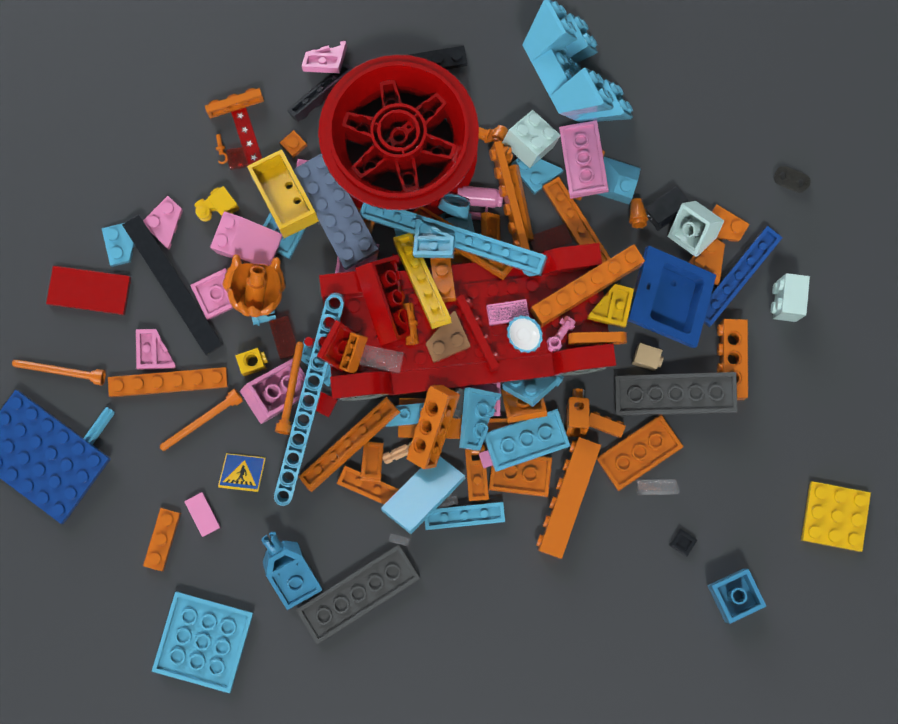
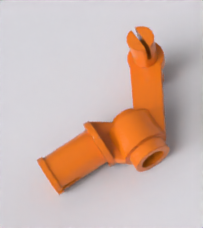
M498 125L495 129L489 128L488 130L479 127V139L483 140L484 143L503 141L508 129L502 125ZM502 143L507 164L510 166V162L513 159L511 147L508 149V146L506 147Z

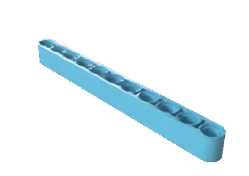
M339 293L330 294L325 301L274 493V500L280 506L288 505L295 492L328 368V363L326 362L322 366L316 365L314 358L317 357L322 347L319 339L327 337L332 328L325 325V318L332 317L337 321L341 319L345 299ZM333 297L338 298L341 302V305L337 308L330 305V299ZM317 376L320 383L317 385L311 384L309 377ZM311 395L315 402L308 404L305 402L304 397ZM302 414L307 415L309 422L302 423L299 420V416ZM302 434L304 441L297 442L294 439V435ZM296 453L299 456V460H291L289 454ZM291 472L294 475V479H286L284 473ZM286 491L289 497L286 499L281 498L279 492Z

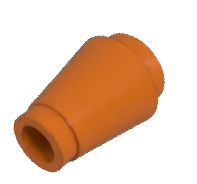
M634 198L630 204L629 223L632 228H643L647 226L648 217L642 199Z

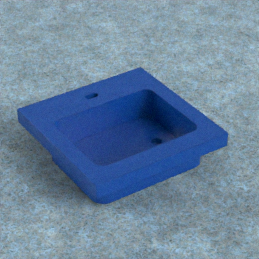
M648 246L645 248L643 255L645 262L640 267L627 321L691 348H696L716 274Z

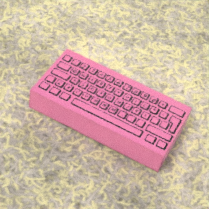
M526 299L486 305L489 326L509 323L514 317H519L520 315L529 316Z

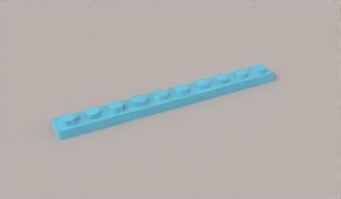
M364 202L360 210L363 219L415 235L416 219H420L423 223L454 236V248L539 276H541L547 260L546 255L406 210H387L373 207Z

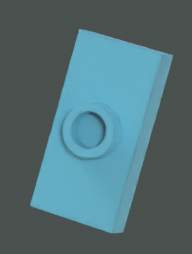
M424 403L397 405L396 408L400 413L386 427L418 424L420 411Z

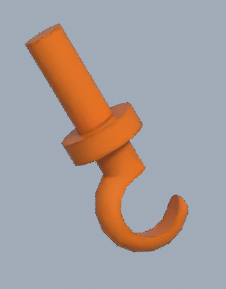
M217 134L218 147H216V151H219V155L225 156V161L220 162L218 160V163L225 164L228 161V156L223 152L225 146H222L221 134Z

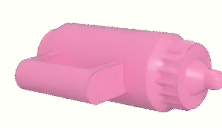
M473 186L458 188L457 195L468 199L470 206L485 207V212H488V207H502V203H504L503 197H500L499 190L494 188ZM469 211L472 220H481L480 212Z

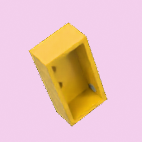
M282 149L247 166L283 238L319 222L313 206ZM288 185H292L290 189L286 188ZM297 200L301 201L299 204H295Z

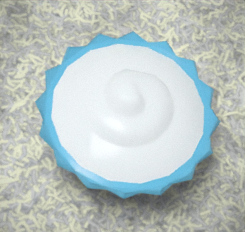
M520 315L519 317H514L509 322L507 337L509 338V343L514 346V349L530 353L531 351L535 352L540 347L543 341V333L536 320L529 316Z

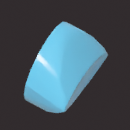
M448 193L441 198L438 208L449 215L468 221L470 201L463 196Z

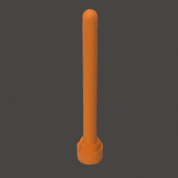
M298 341L295 347L282 418L279 420V423H276L275 432L279 434L290 435L292 429L289 419L304 347L301 341Z
M17 359L12 361L13 367L89 379L95 385L103 386L106 379V371L101 369L89 372Z
M234 388L228 392L224 401L160 444V449L162 451L167 450L230 405H239L243 402L242 397Z

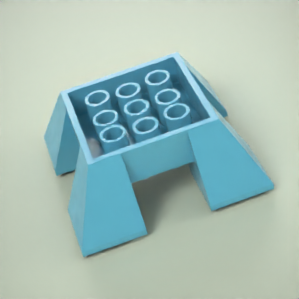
M544 0L522 46L558 113L580 123L594 120L599 122L632 119L633 115L631 112L633 109L628 101L625 102L622 95H624L622 88L607 79L603 80L599 73L596 74L594 70L581 69L578 62L598 53L596 49L598 44L594 37L588 34L587 30H589L586 22L581 20L579 16L576 17L571 13L567 15L565 8L562 5L559 6L557 1Z

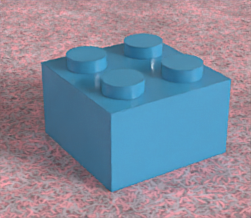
M741 569L707 585L725 623L731 624L766 607L749 569Z

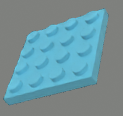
M175 592L151 672L231 693L254 613Z

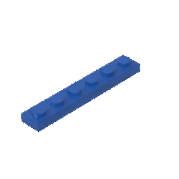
M769 226L762 231L711 294L704 320L707 326H712L783 238Z

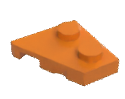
M716 204L712 212L724 220L717 239L739 242L750 224Z
M717 238L699 256L695 257L693 255L688 262L716 274L714 282L716 287L720 284L725 244Z

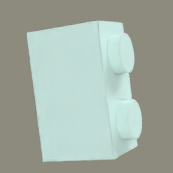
M697 201L682 203L667 237L697 257L717 238L724 220Z

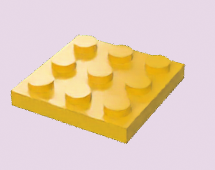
M811 481L801 541L862 552L871 493Z

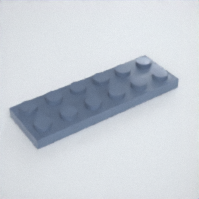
M322 153L293 169L345 270L380 251L352 197L330 174L324 163Z

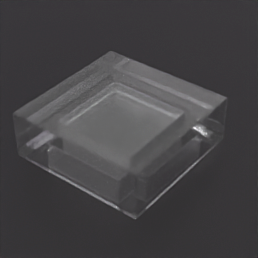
M390 534L389 541L408 546L410 538Z

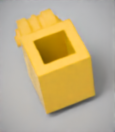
M224 186L215 188L206 200L200 199L194 204L196 215L203 222L211 220L212 211H217L222 217L224 211L234 214L240 209Z

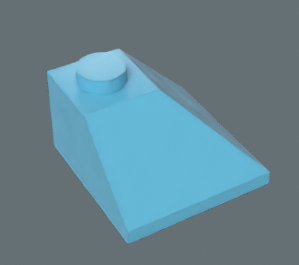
M604 157L609 192L597 195L630 204L641 168Z

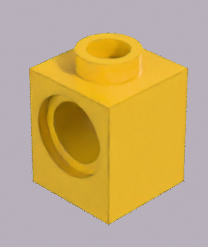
M259 348L235 355L241 374L244 377L267 369L265 363H268L266 354L261 352ZM251 357H257L258 359L255 366L248 365Z

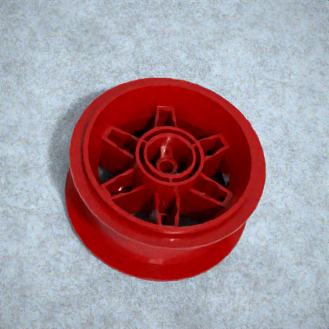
M389 55L368 60L356 66L335 84L327 96L321 111L318 137L325 165L335 181L350 194L356 207L362 208L364 202L382 209L413 212L416 208L423 206L439 216L444 213V211L438 208L441 198L448 193L458 194V188L469 186L477 163L479 124L473 101L467 90L448 70L424 58L410 55ZM399 93L416 95L426 100L414 108L402 103ZM379 97L382 98L383 108L374 117L358 114L368 103ZM445 118L450 124L454 143L430 135ZM392 130L390 137L384 141V136L388 131ZM401 135L404 137V140L398 142L394 138ZM415 138L412 144L408 145V142ZM347 139L369 148L354 165H352L347 154ZM421 164L443 169L436 178L419 187L416 169ZM390 171L396 173L401 191L382 189L372 183ZM406 178H411L413 180V183L410 185L404 184V180Z

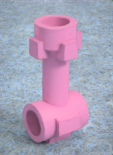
M565 316L564 319H561L559 323L562 326L556 335L552 338L549 337L546 342L549 351L560 350L562 347L561 340L568 330L572 331L575 327L574 324L576 322L572 318Z

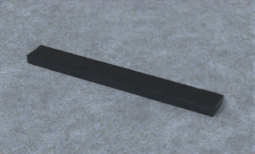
M138 214L122 224L205 355L207 356L223 346L140 215Z

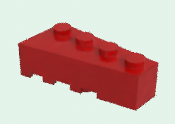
M398 255L376 260L355 268L380 345L411 336L407 310L403 308L405 295L404 291H401L399 280H402L401 271H398L397 262H399Z

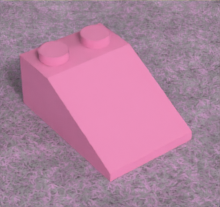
M224 211L210 248L217 254L233 258L237 254L240 256L241 262L270 266L283 236L279 232Z
M293 359L252 380L241 389L240 393L260 424L283 412ZM299 368L292 405L299 402L306 376L301 368Z

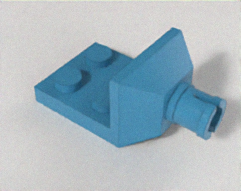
M271 532L269 533L270 539L265 535L261 540L267 548L263 559V566L266 577L288 610L323 589L303 557L298 542H280L277 534Z

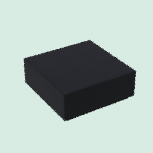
M679 529L669 546L687 557L697 539Z

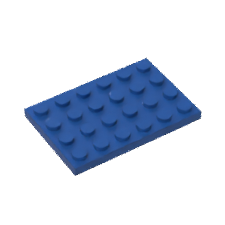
M15 390L0 410V479L60 524H64L111 458L22 392Z

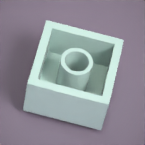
M532 110L508 130L502 143L506 147L508 146V149L511 147L512 152L531 168L553 149L561 135Z
M786 273L773 284L772 293L775 294V300L771 304L773 319L797 322L806 316L810 276Z

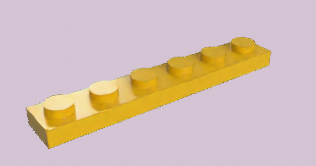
M407 233L394 237L393 243L431 328L434 329L450 324L451 317L424 258H414L413 234Z

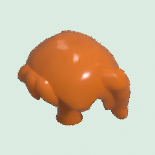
M235 254L233 256L231 266L225 273L222 285L227 292L231 306L244 316L259 317L269 315L278 307L282 299V292L286 287L280 267V258L274 257L269 266L253 263L242 264L239 255Z

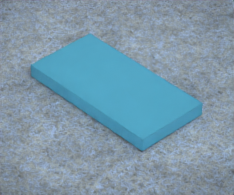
M558 409L547 412L546 417L519 421L487 432L484 439L495 472L570 447Z
M439 457L435 468H420L381 507V510L408 533L412 534L466 479L465 475L442 457Z

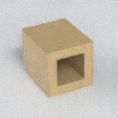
M639 343L632 360V365L655 371L657 367L662 365L664 356H661L662 350Z

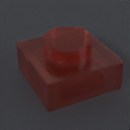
M245 146L226 150L230 170L245 168L249 165Z

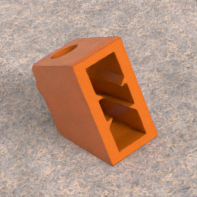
M576 388L572 390V397H569L567 403L565 431L568 437L585 438L589 429V399L584 398V389Z

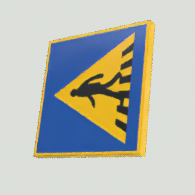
M226 453L218 488L259 492L266 458Z

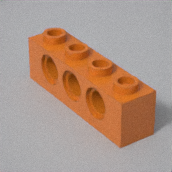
M723 319L717 326V336H720V344L717 345V355H720L717 373L736 372L737 400H745L748 398V320ZM728 336H733L736 339L735 345L728 342ZM728 355L736 358L735 364L729 363Z
M443 385L430 386L426 393L424 406L420 411L418 424L414 429L412 443L408 448L407 460L422 469H430L437 466L460 394Z

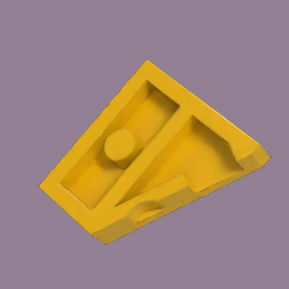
M614 284L590 312L587 319L625 328L634 289Z

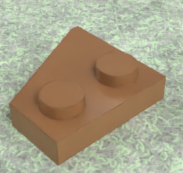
M456 311L450 315L451 323L440 326L426 343L433 363L471 347Z

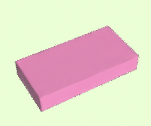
M203 492L184 501L202 537L221 528Z

